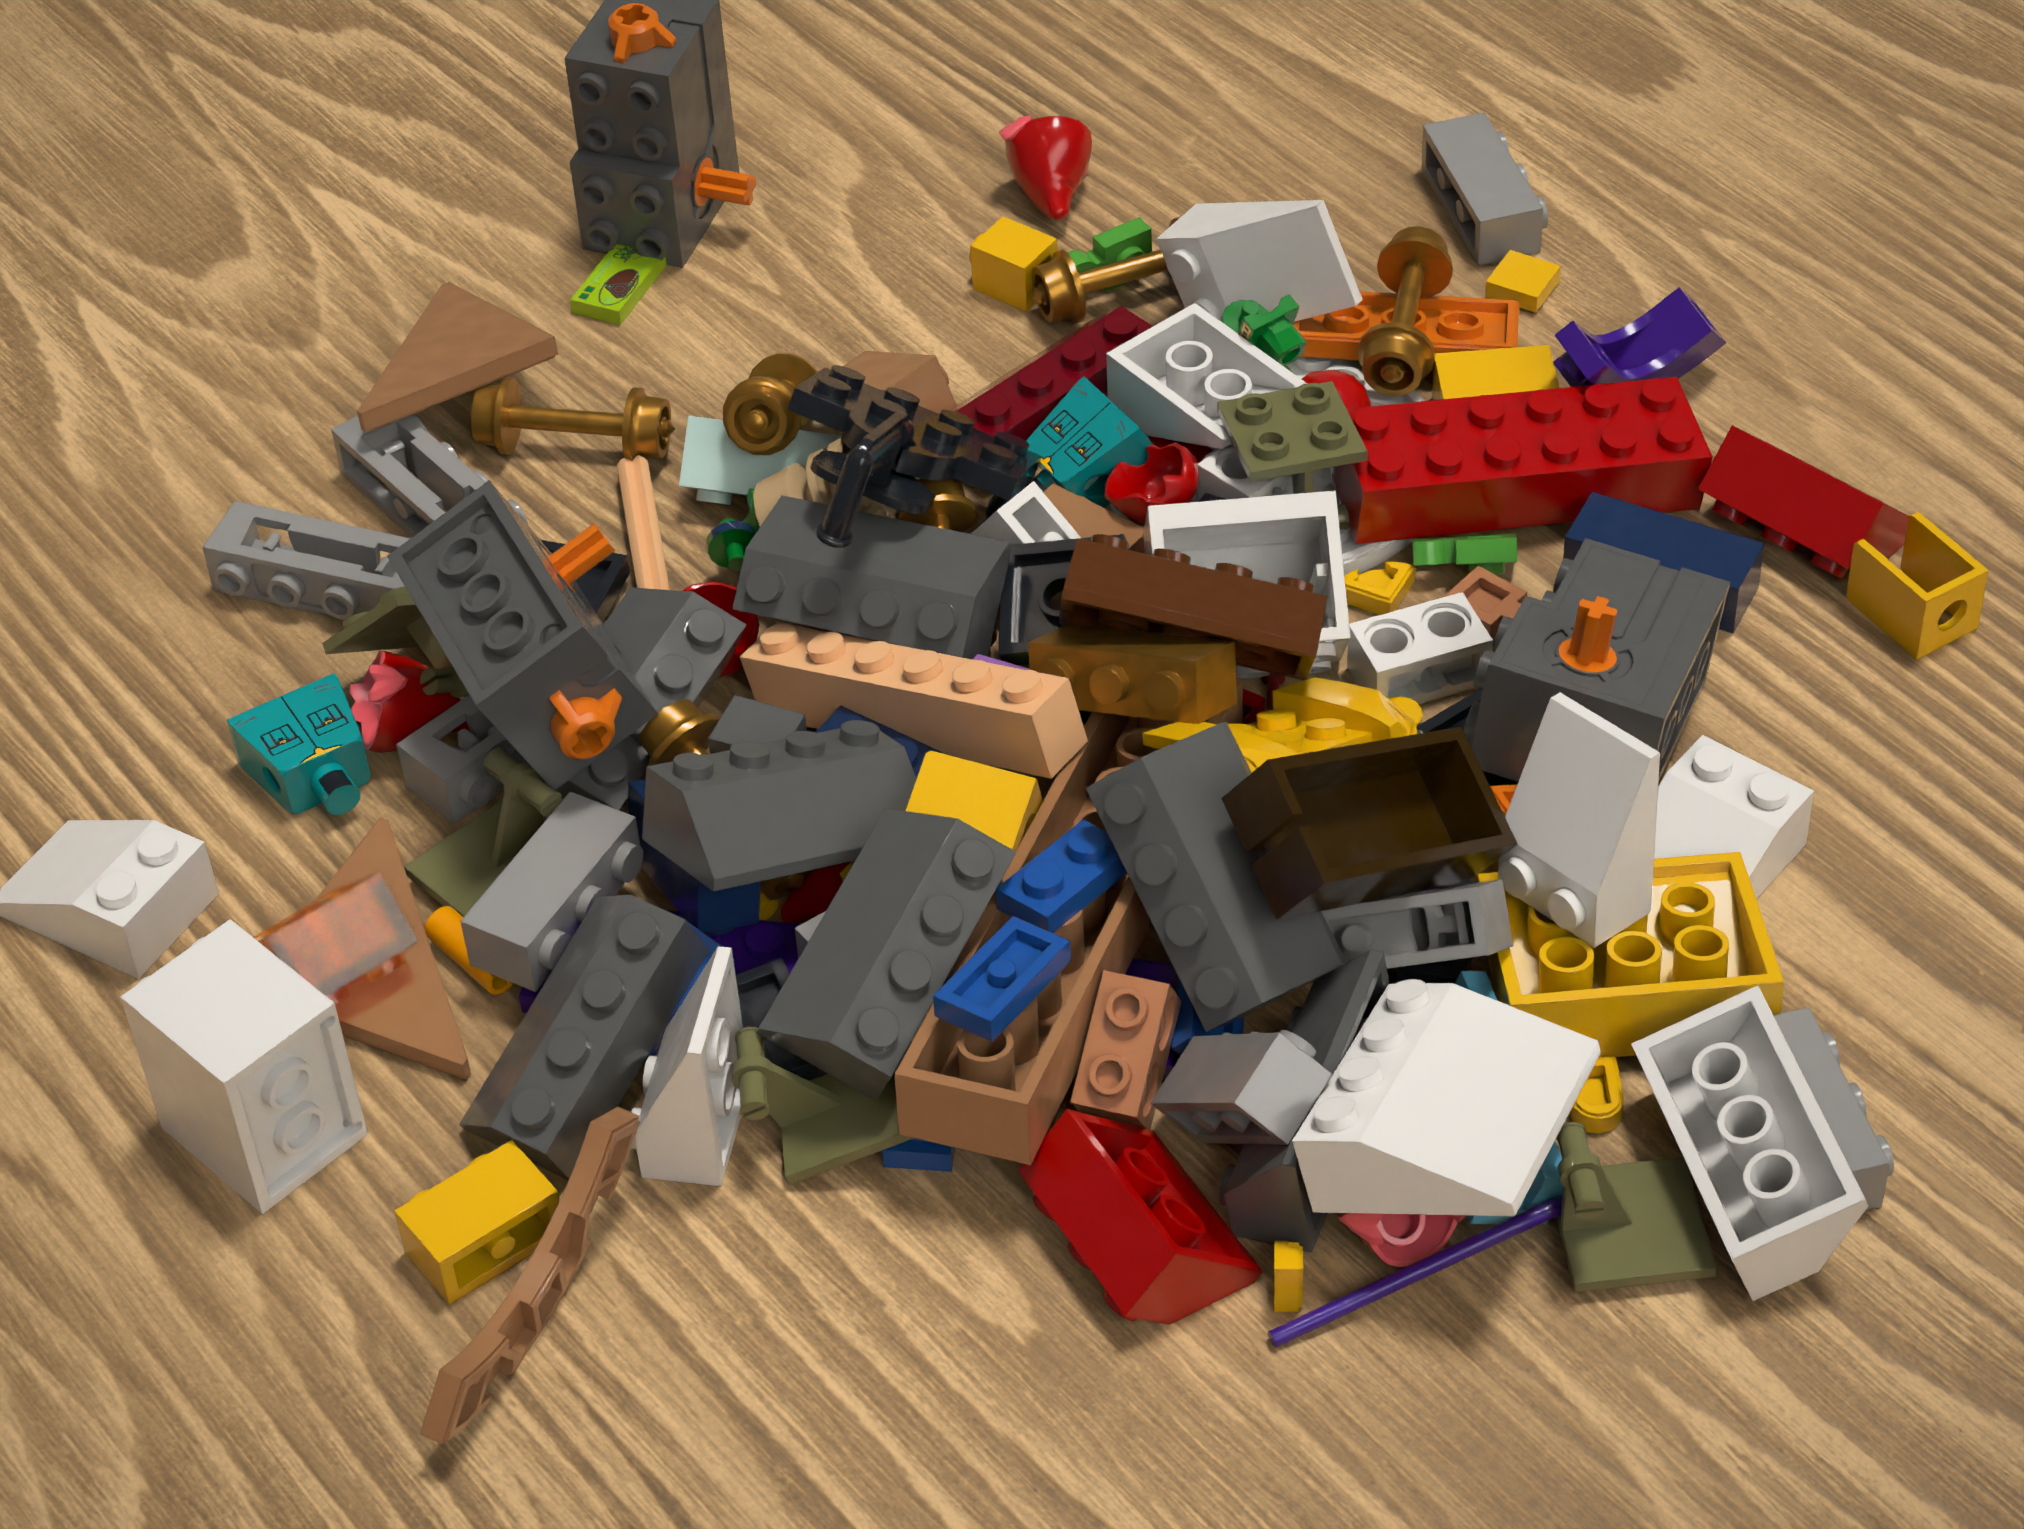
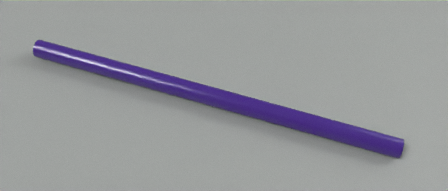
M1563 1194L1268 1331L1272 1345L1275 1348L1561 1215Z

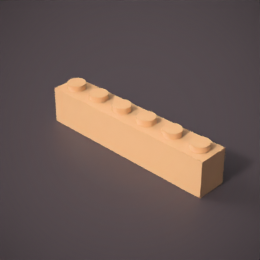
M776 622L773 626L764 630L760 638L740 656L755 701L805 714L806 726L818 729L840 706H844L947 755L1050 779L1088 742L1069 678L781 622Z

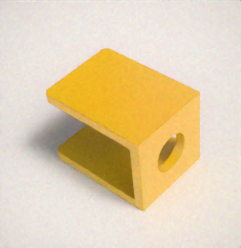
M1916 512L1908 517L1901 570L1865 539L1854 543L1846 596L1849 602L1918 660L1978 629L1989 570L1920 512ZM1944 610L1953 616L1944 624L1938 625L1939 618Z
M928 751L923 759L906 811L958 818L1016 851L1038 812L1043 799L1036 778L943 753Z

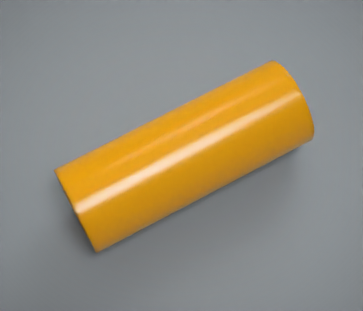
M443 906L434 911L425 923L424 929L427 938L490 994L498 995L508 990L513 985L512 982L470 965L460 922L463 916L451 906Z

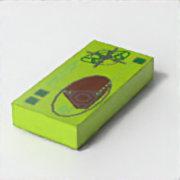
M616 244L614 249L608 251L570 299L572 313L621 325L666 267V257L660 261V259L641 256L635 247Z

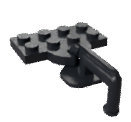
M833 365L831 369L825 367L795 387L787 409L843 432L841 439L851 449L848 454L828 450L821 451L813 458L810 466L814 474L836 485L824 522L818 525L816 529L817 538L825 545L834 548H844L852 543L853 534L851 527L862 496L899 511L923 514L933 506L936 496L914 477L938 481L955 478L1009 501L1034 478L1042 457L1029 451V443L1015 435L997 432L994 437L973 428L975 422L961 413L941 410L940 414L919 406L920 399L907 391L888 387L884 392L865 384V376L863 374L839 365Z

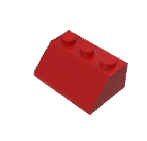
M1733 425L1698 487V490L1716 499L1711 510L1742 526L1748 516L1766 525L1760 536L1791 552L1794 551L1798 543L1816 552L1811 560L1812 564L1841 579L1845 577L1848 569L1850 570L1855 542L1865 539L1887 559L1895 554L1905 542L1909 515Z
M1066 1109L1044 1137L1031 1165L1023 1164L1018 1170L1034 1192L1032 1200L1037 1209L1047 1218L1057 1223L1070 1241L1067 1246L1070 1254L1082 1266L1091 1270L1106 1290L1103 1294L1106 1303L1118 1315L1129 1321L1141 1319L1170 1325L1254 1283L1263 1273L1262 1269L1154 1130Z

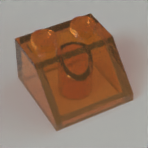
M380 873L345 883L253 936L274 955L331 999L335 1005L350 996L345 987L346 984L365 973L371 982L391 973L406 963L401 952L418 943L416 936Z

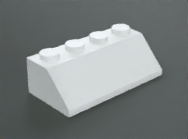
M1757 985L1632 1043L1631 1045L1752 1301L1819 1272L1868 1208V1204L1759 986Z

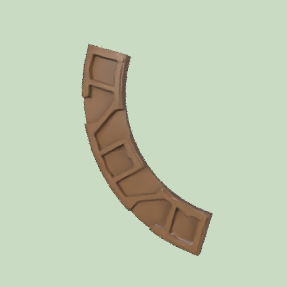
M616 1107L590 1122L582 1148L563 1195L523 1272L497 1311L477 1336L453 1360L440 1368L420 1435L440 1444L449 1441L488 1405L490 1396L484 1393L498 1372L512 1375L554 1313L591 1244V1241L587 1239L591 1212L598 1196L611 1200L640 1123L638 1120L639 1115Z

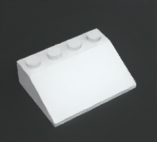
M1409 979L1395 984H1388L1292 1140L1312 1211L1321 1213L1515 1216L1601 1054L1598 1040L1454 983H1425L1421 980Z

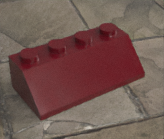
M1120 306L1083 324L965 399L951 411L971 418L975 422L973 428L995 437L997 432H1004L1026 441L1083 376L1108 398L1106 353L1153 326L1123 306Z

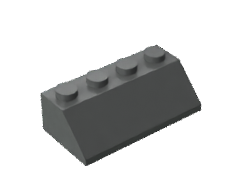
M782 495L745 549L732 608L734 610L853 637L884 641L889 644L925 651L930 650L973 660L977 654L984 656L989 654L1013 543L857 511L851 527L853 534L852 543L844 548H834L822 543L816 535L817 526L824 522L829 505Z
M630 587L604 623V626L622 652L621 657L655 710L660 712L663 708L681 699H689L697 708L700 706L733 657L746 624L695 592ZM648 722L555 791L562 795V801L569 792H573L626 813L628 811V782L646 779V768L649 764L650 756L639 742V735ZM516 749L510 755L518 763L527 762Z
M862 720L847 721L842 723L839 729L818 733L795 731L789 733L786 739L762 744L739 742L733 744L730 750L707 755L683 753L675 756L671 762L651 765L646 768L642 839L713 892L855 861L886 808L906 811L917 778L905 747L881 732L876 724Z
M1221 722L1145 755L1086 787L1206 1032L1234 1023L1347 963L1321 911L1277 920L1252 867V864L1260 858L1256 851L1245 852L1221 799L1252 773L1227 722Z
M886 808L756 1033L876 1101L893 1075L931 1007L933 995L945 982L1017 852L958 818Z
M633 895L597 897L459 1125L464 1130L499 1147L513 1140L532 1163L569 1181L590 1122L618 1107L704 959L709 954V950L687 920Z
M1371 949L1313 981L1303 1007L1296 1006L1291 1013L1287 1031L1300 1036L1311 1044L1317 1052L1314 1060L1332 1074H1334L1389 984L1384 952ZM1300 1127L1288 1145L1242 1144L1243 1149L1236 1165L1229 1164L1226 1167L1221 1179L1219 1199L1221 1205L1227 1207L1231 1229L1235 1236L1274 1244V1240L1299 1242V1246H1303V1251L1313 1252L1328 1213L1312 1211L1292 1142Z

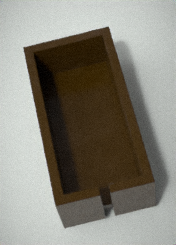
M1462 727L1268 759L1221 798L1245 852L1256 851L1260 858L1252 864V867L1277 920L1469 881L1518 845Z

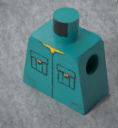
M1083 376L1026 440L1029 443L1028 450L1042 457L1038 465L1041 472L1024 488L1034 481L1044 492L1052 484H1055L1105 508L1110 504L1105 498V482L1114 467L1121 461L1135 466L1142 465L1148 458L1147 446L1153 445V443L1131 418Z
M335 673L227 719L238 764L288 813L300 814L323 804L329 813L342 815L351 811L358 804L361 797L358 787L367 784L371 774L361 733Z

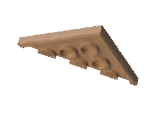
M450 282L442 284L357 410L361 430L367 433L555 358L558 355L555 336Z
M380 817L273 954L335 1003L343 1036L466 1080L471 1074L468 1057L389 821Z

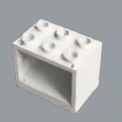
M1336 490L1148 506L1143 531L1145 554L1153 555L1154 549L1158 548L1170 549L1190 556V564L1215 570L1217 563H1230L1253 571V579L1277 584L1278 578L1290 577L1313 584L1315 586L1314 593L1326 595L1327 601L1318 650L1309 674L1331 670V662H1340L1351 637ZM1236 665V678L1255 679L1270 674Z
M231 919L207 936L197 940L186 951L152 975L143 978L135 987L120 997L161 1128L261 1214H264L368 1135L335 1003Z

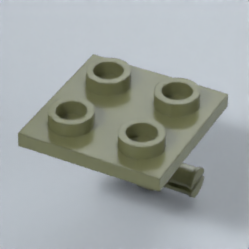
M1333 381L1307 383L1296 388L1263 394H1247L1240 398L1217 402V412L1250 482L1292 475L1294 494L1313 492L1314 470L1368 461V451ZM1340 504L1337 506L1339 528L1348 529V511L1345 504Z
M399 587L385 592L379 596L380 604L370 611L348 617L342 622L344 629L322 643L326 654L420 647L435 668L425 669L420 676V685L428 684L422 688L425 694L450 693L457 698L469 695L406 587Z
M502 748L492 750L486 756L483 766L486 767L484 768L486 772L492 774L504 784L503 799L404 866L408 878L441 905L453 907L463 917L544 823L543 816L549 817L562 802V795L544 783L542 777L528 762L518 763Z
M744 1027L735 1034L737 1060L732 1064L731 1075L734 1086L740 1092V1115L744 1114V1119L757 1121L767 1117L769 1114L781 1127L785 1179L791 1185L914 1139L899 1135L894 1075L897 1068L875 1101L830 1074L808 1081L771 1063L770 1060L765 1058V1037L756 1033L757 1027Z
M1578 1122L1563 1124L1556 1137L1562 1155V1160L1558 1165V1172L1561 1184L1563 1185L1561 1215L1556 1216V1221L1574 1293L1715 1277L1717 1268L1684 1157L1601 1166L1599 1158L1595 1154L1590 1153L1585 1135V1127Z

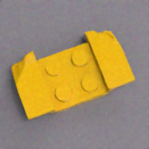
M1316 677L1273 690V710L1258 713L1257 721L1249 724H1228L1251 772L1255 771L1268 759L1418 734L1415 721L1378 690ZM1207 722L1200 724L1171 723L1142 733L1143 745L1159 750L1217 724Z

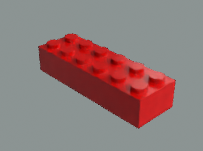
M1678 377L1349 408L1347 411L1368 451V461L1331 467V475L1341 504H1345L1349 515L1348 524L1355 544L1574 522L1592 492L1662 513L1700 509L1704 492L1698 490V487L1711 465L1713 456Z

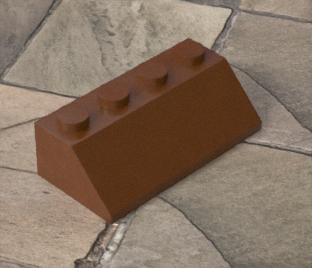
M1094 534L1091 541L1077 538L1061 596L1059 624H1077L1235 641L1236 665L1303 681L1307 679L1316 658L1327 601L1326 595L1314 593L1315 586L1313 584L1290 577L1278 578L1277 584L1253 579V571L1230 563H1217L1215 570L1190 564V556L1170 549H1154L1153 555L1128 550L1129 543L1127 541L1109 535Z

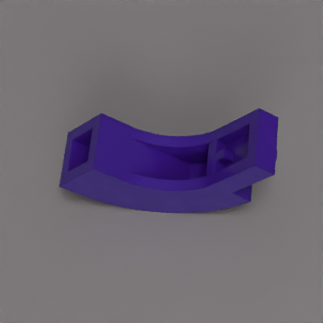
M1678 287L1644 315L1610 333L1593 335L1575 321H1571L1555 334V337L1566 352L1553 361V364L1570 387L1654 378H1680L1725 345L1726 341L1695 300Z

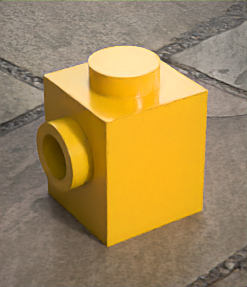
M1004 216L1001 217L985 233L978 235L970 245L969 260L972 267L973 289L1025 312L1029 311L1037 303L1032 298L1034 293L1032 269L1035 266L1052 260L1053 253L1058 251L1057 239Z

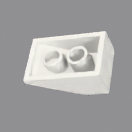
M1324 200L1195 204L1156 238L1184 307L1186 308L1196 303L1220 321L1225 308L1232 302L1239 300L1256 301L1268 312H1271L1278 306L1282 297L1290 294L1300 306L1295 321L1354 307L1363 300Z
M1196 303L1106 353L1108 398L1131 418L1147 436L1224 449L1232 444L1217 412V402L1240 398L1247 394H1263L1307 384Z
M1559 692L1551 697L1505 816L1518 845L1498 859V880L1503 879L1504 889L1513 897L1527 903L1553 920L1559 927L1568 930L1594 948L1649 914L1652 905L1660 752Z
M1702 735L1668 770L1658 786L1654 859L1741 852L1757 899L1807 844L1814 790Z
M68 820L0 889V917L140 979L219 895V891L204 841L155 820Z
M717 947L666 1027L658 1055H650L647 1058L643 1074L644 1103L642 1108H633L631 1111L639 1115L638 1120L640 1121L631 1149H637L642 1178L722 1186L741 1118L740 1092L732 1082L731 1068L732 1064L737 1060L735 1034L743 1028L732 948Z

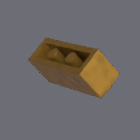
M1067 624L1028 642L1030 670L1069 678L1078 710L1200 724L1237 704L1235 641Z

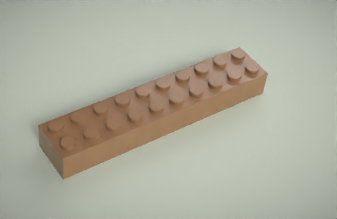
M1236 678L1237 704L1204 722L1219 724L1221 722L1243 724V679ZM1092 712L1084 725L1088 742L1060 769L998 886L1083 819L1106 831L1086 787L1133 761L1157 751L1158 749L1143 745L1142 733L1175 723V721ZM1128 873L1054 932V934L1070 940L1071 962L993 1042L935 1017L933 1002L894 1074L899 1135L1031 1165L1079 1069L1103 970L1126 974L1151 924V920ZM996 890L944 984L1011 918L997 909Z

